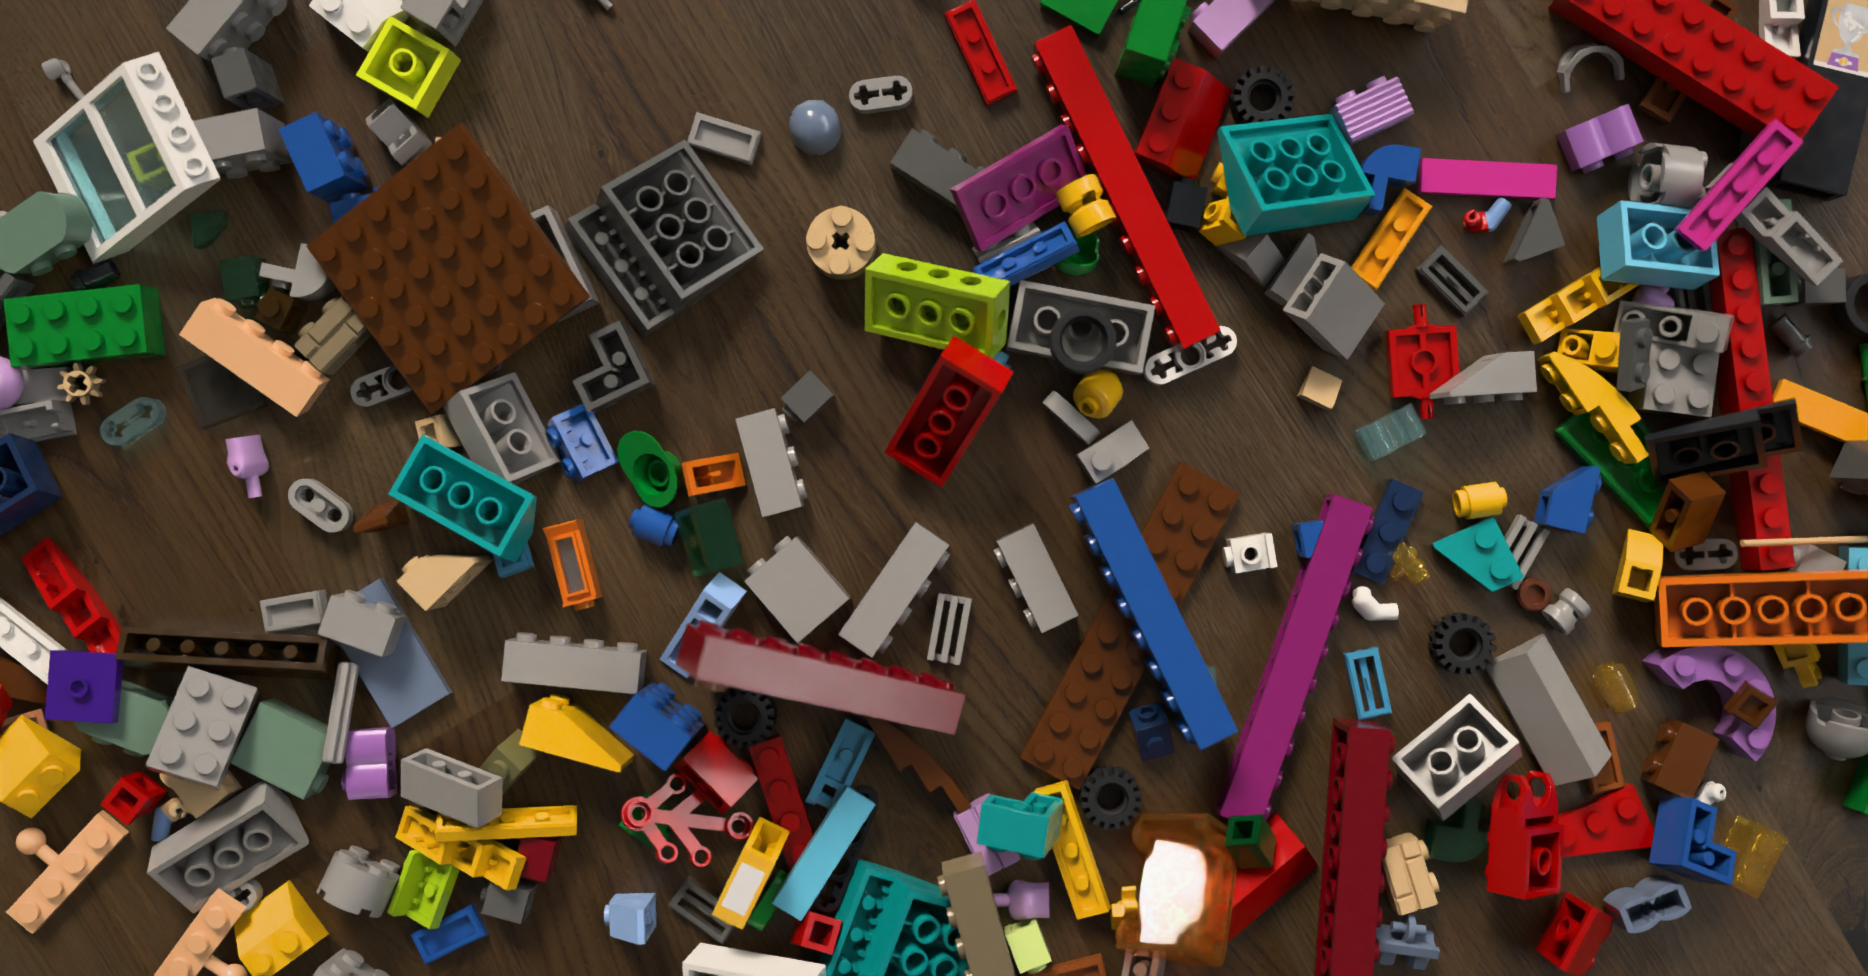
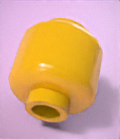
M1099 369L1090 374H1085L1073 391V399L1079 411L1085 416L1097 419L1109 416L1123 395V388L1119 378L1115 373L1107 369Z

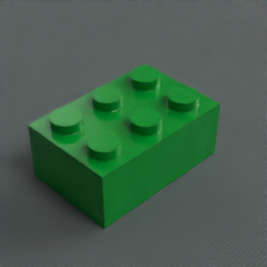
M1140 0L1114 75L1153 87L1157 78H1164L1166 71H1168L1171 62L1175 58L1180 41H1177V38H1179L1182 28L1184 29L1191 10L1190 7L1185 6L1187 0Z

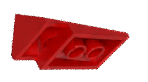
M1276 812L1266 820L1277 837L1272 867L1240 869L1228 850H1226L1197 874L1199 878L1173 897L1175 903L1198 934L1215 953L1318 866L1303 843Z

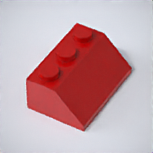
M1174 58L1165 75L1134 152L1139 164L1177 180L1181 178L1196 180L1232 91L1207 70Z

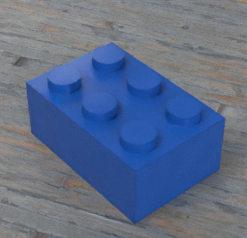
M652 682L632 697L609 728L662 770L666 771L683 753L706 722L700 719L703 715L689 703H686L684 706L674 698L676 693L669 686L662 682L658 685Z

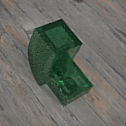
M1476 794L1457 809L1454 815V822L1427 819L1424 843L1431 859L1465 862L1475 858L1485 849L1488 844V831L1478 826L1485 814V806L1481 796Z

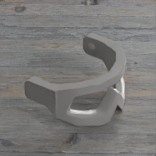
M1586 42L1571 46L1560 58L1557 69L1560 92L1563 94L1570 92V75L1575 65L1583 57L1593 52L1603 54L1613 64L1614 79L1618 81L1625 79L1623 59L1617 51L1605 45Z

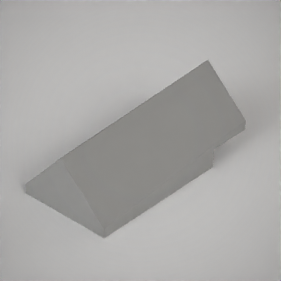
M1540 634L1494 658L1492 662L1485 663L1487 666L1485 670L1529 754L1534 755L1542 772L1550 774L1555 786L1596 777L1612 754L1545 634Z

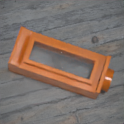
M583 519L543 528L560 588L563 607L573 605L575 611L595 606L594 599L601 598L603 595Z

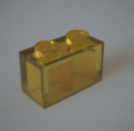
M1738 815L1723 845L1737 851L1733 881L1730 886L1758 899L1789 838L1756 821Z

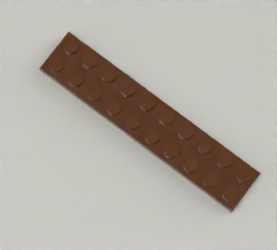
M1182 462L1178 463L1141 531V535L1177 608H1179L1240 495L1238 492ZM1115 587L1110 588L1020 754L1021 759L1062 781L1068 780L1069 785L1080 790L1147 667L1144 659L1149 657L1145 649L1141 650L1140 646L1137 647L1130 634L1129 628L1134 625L1130 618L1126 619L1125 616L1121 615L1114 601V598L1119 596Z

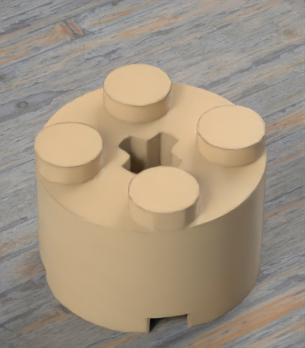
M837 206L827 209L813 220L806 236L808 253L818 270L830 278H856L862 275L874 260L876 239L873 228L864 215L852 208ZM839 237L842 240L848 238V249L844 250L839 247L835 250L837 246L835 240Z

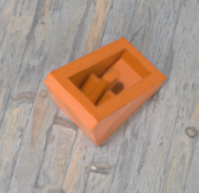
M739 453L681 463L689 497L746 485Z

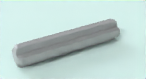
M341 662L338 665L322 757L323 762L341 764L344 761L359 672L358 664Z

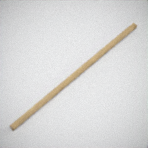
M1868 536L1741 540L1740 546L1868 542Z

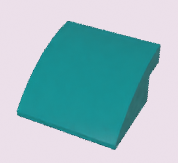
M862 859L857 860L835 919L841 920L842 923L833 954L830 955L822 952L818 961L819 964L826 965V976H965L964 969L969 968L967 958L960 959L955 941L956 938L960 937L958 927L951 928L946 908L951 906L949 896L942 897L939 886Z

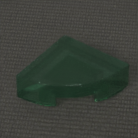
M220 210L190 214L194 248L203 249L215 243L214 241L228 225L229 213L227 211Z

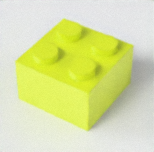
M389 16L356 76L372 87L429 118L461 59L445 46Z

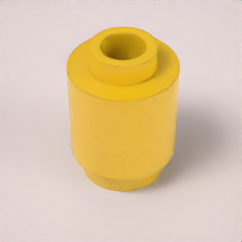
M1496 482L1462 486L1460 490L1454 491L1452 495L1454 512L1458 518L1465 517L1467 520L1501 515L1503 508L1507 506L1506 491L1503 487L1500 488Z

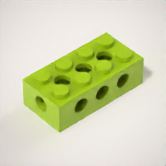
M883 253L865 269V331L943 350L954 335L993 359L1006 344L1010 281Z

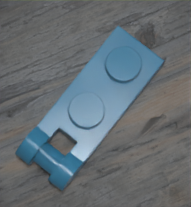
M845 718L805 802L813 806L817 803L827 808L826 812H829L845 785L851 786L876 734L873 729L851 718ZM825 784L837 789L834 796L822 791Z

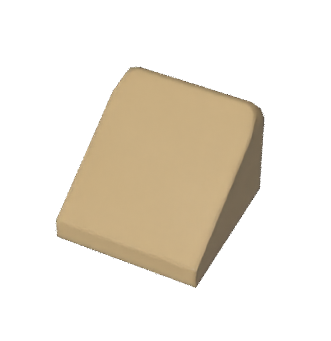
M1311 366L1297 397L1326 411L1332 410L1342 380Z
M447 414L435 415L415 422L419 439L423 434L449 449L463 445Z

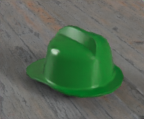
M635 430L626 433L619 440L617 448L618 460L623 471L635 487L642 501L649 506L657 508L668 505L674 499L677 490L681 488L683 469L680 461L669 451H664L651 435Z

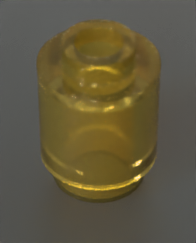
M1608 661L1595 668L1596 673L1592 676V680L1606 706L1612 708L1615 714L1630 711L1640 704L1638 698L1640 693L1623 663L1616 664L1615 661Z

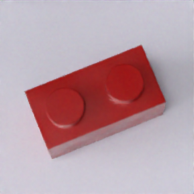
M710 731L674 767L722 815L740 799L758 778L753 774L752 767L745 760L738 759L729 750L730 746L723 737L714 735Z

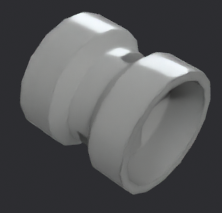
M1566 588L1558 595V601L1555 604H1549L1541 613L1557 631L1567 636L1575 629L1577 620L1585 619L1592 612V609L1576 592Z

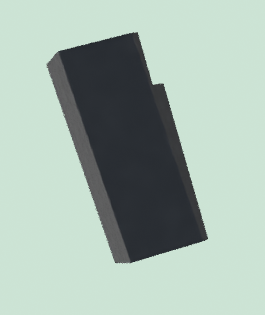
M1793 397L1645 435L1656 486L1668 484L1669 479L1704 471L1709 477L1766 468L1768 467L1766 457L1804 451L1797 403Z

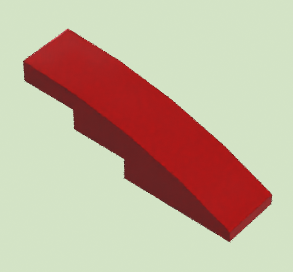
M45 538L21 559L49 609L60 612L73 637L84 640L90 652L116 653L122 630L118 621L76 565L51 538Z

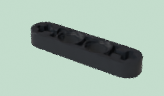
M861 785L854 789L862 795L863 793L870 795L869 799L876 805L867 817V822H864L860 828V838L851 842L843 855L848 860V869L842 873L833 871L829 877L832 880L843 881L842 885L838 882L834 884L832 896L836 897V899H829L827 903L821 901L822 895L818 894L812 903L821 912L827 913L838 908L878 809V793L871 786ZM829 878L823 886V888L821 889V892H824L826 890L827 885L829 883Z

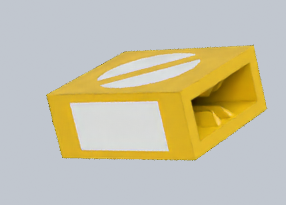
M759 817L711 915L719 918L727 925L736 926L743 930L790 833L789 830Z

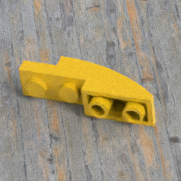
M1552 352L1537 359L1541 364L1540 371L1543 377L1549 383L1554 384L1560 392L1559 399L1562 405L1569 412H1573L1574 415L1589 412L1593 427L1605 435L1610 443V452L1618 461L1623 462L1624 465L1638 463L1649 456L1630 427L1639 421L1641 417L1614 386L1586 365L1563 354Z

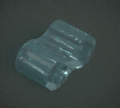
M1408 403L1358 428L1354 433L1369 462H1372L1424 436L1427 431L1413 404Z

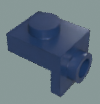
M1160 702L1129 710L1142 762L1175 753L1169 722Z

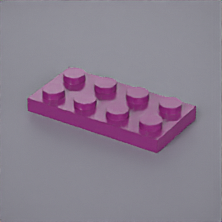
M1061 124L951 188L950 191L975 250L982 252L1060 206L1055 196L1056 192L1069 183L1087 176L1068 125Z

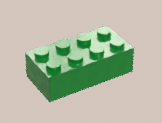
M136 284L4 299L11 367L31 370L73 366L74 363L84 365L166 356L159 289Z

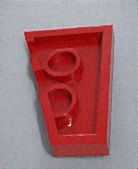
M1626 783L1625 788L1608 791L1558 815L1557 823L1564 825L1562 857L1652 847L1654 828L1633 784Z

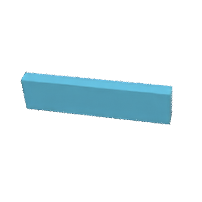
M845 785L772 899V904L802 921L876 804L848 785Z

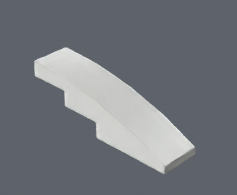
M1759 0V37L1797 60L1801 56L1798 24L1805 19L1803 0Z

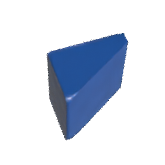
M1312 520L1293 524L1292 531L1297 556L1302 558H1310L1312 556L1324 520Z

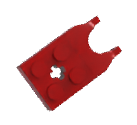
M1529 771L1526 776L1505 773L1499 780L1492 802L1490 829L1487 834L1489 854L1488 863L1485 868V877L1487 879L1486 891L1522 900L1560 893L1564 825L1557 823V794L1555 784L1549 773ZM1535 778H1540L1546 786L1545 794L1542 797L1537 798L1533 796L1531 784ZM1511 780L1516 781L1520 786L1515 800L1509 797L1506 789L1507 784Z

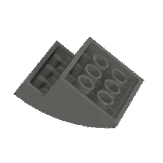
M686 139L603 185L596 203L568 218L565 227L567 233L643 338L664 326L721 286L764 250Z

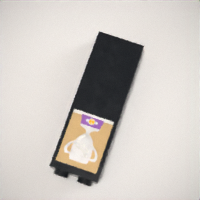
M1868 0L1807 1L1804 13L1805 19L1802 22L1799 34L1801 56L1797 61L1836 84L1839 88L1801 139L1804 142L1764 186L1825 201H1831L1847 195L1868 108Z

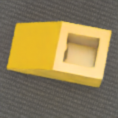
M1563 328L1560 334L1557 353L1568 356L1592 370L1618 373L1620 333Z
M1632 529L1627 530L1612 592L1613 595L1646 603L1654 601L1662 570L1663 544L1653 534Z

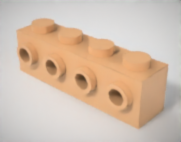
M220 298L202 301L179 335L295 417L308 412L330 379L323 375L310 361H303L296 356L294 349L281 340L275 341L265 334L264 327L250 319L246 320L235 312L236 308L229 302Z

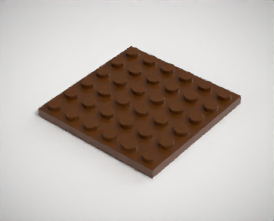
M465 123L457 124L306 246L431 414L440 411L459 391L472 387L590 298L588 292Z

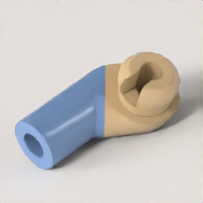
M179 797L170 799L155 810L151 833L152 841L161 842L169 837L171 824L188 814L183 809Z

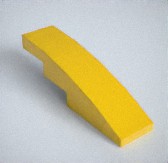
M1600 266L1517 315L1533 345L1563 328L1578 322L1598 308L1608 305L1640 284L1604 281L1601 278Z
M405 806L395 838L418 850L440 865L451 864L473 878L485 877L506 891L516 890L525 864V856L493 839L435 842L437 815L413 806Z

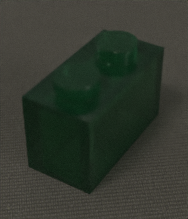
M725 498L674 512L693 578L744 563L742 547L737 539L732 523V513L727 506Z

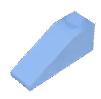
M719 572L704 588L660 660L685 678H688L689 674L675 665L687 623L699 626L700 620L721 625V628H723L747 591Z

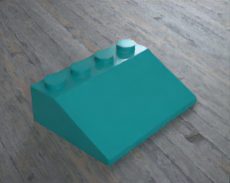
M1332 114L1221 126L1217 131L1230 209L1244 236L1355 220L1375 196L1371 185Z

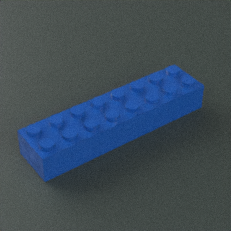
M1114 478L1105 479L1071 496L1073 504L1068 506L1075 522L1080 525L1084 524L1088 535L1083 537L1092 555H1099L1103 563L1102 566L1098 567L1107 586L1115 587L1119 596L1115 597L1114 601L1121 615L1125 616L1126 619L1130 618L1134 625L1129 628L1130 634L1137 647L1140 646L1141 650H1146L1149 657L1145 658L1144 662L1151 676L1155 677L1157 682L1161 680L1164 688L1160 689L1159 692L1167 708H1170L1173 713H1177L1179 718L1174 720L1182 738L1188 744L1194 743L1202 750L1239 732Z

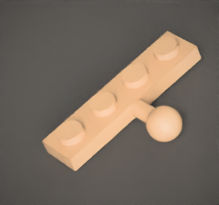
M102 810L59 855L46 844V836L42 830L34 827L24 829L16 838L17 849L26 855L35 854L48 867L6 913L31 934L35 933L121 842L129 831Z
M218 888L154 976H197L203 967L217 976H248L244 966L236 963L227 965L213 955L247 907Z

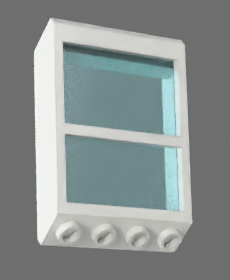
M159 52L122 63L33 140L58 193H70L79 197L89 209L92 218V233L89 241L84 246L93 264L128 252L221 180Z

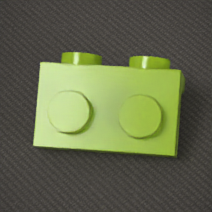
M411 850L403 864V870L396 889L392 894L387 913L393 917L406 915L429 930L438 929L460 869L451 864L440 865L418 850Z

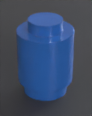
M644 504L641 510L635 508L628 527L633 529L632 536L661 547H664V545L672 547L678 537L682 522L675 520V516Z

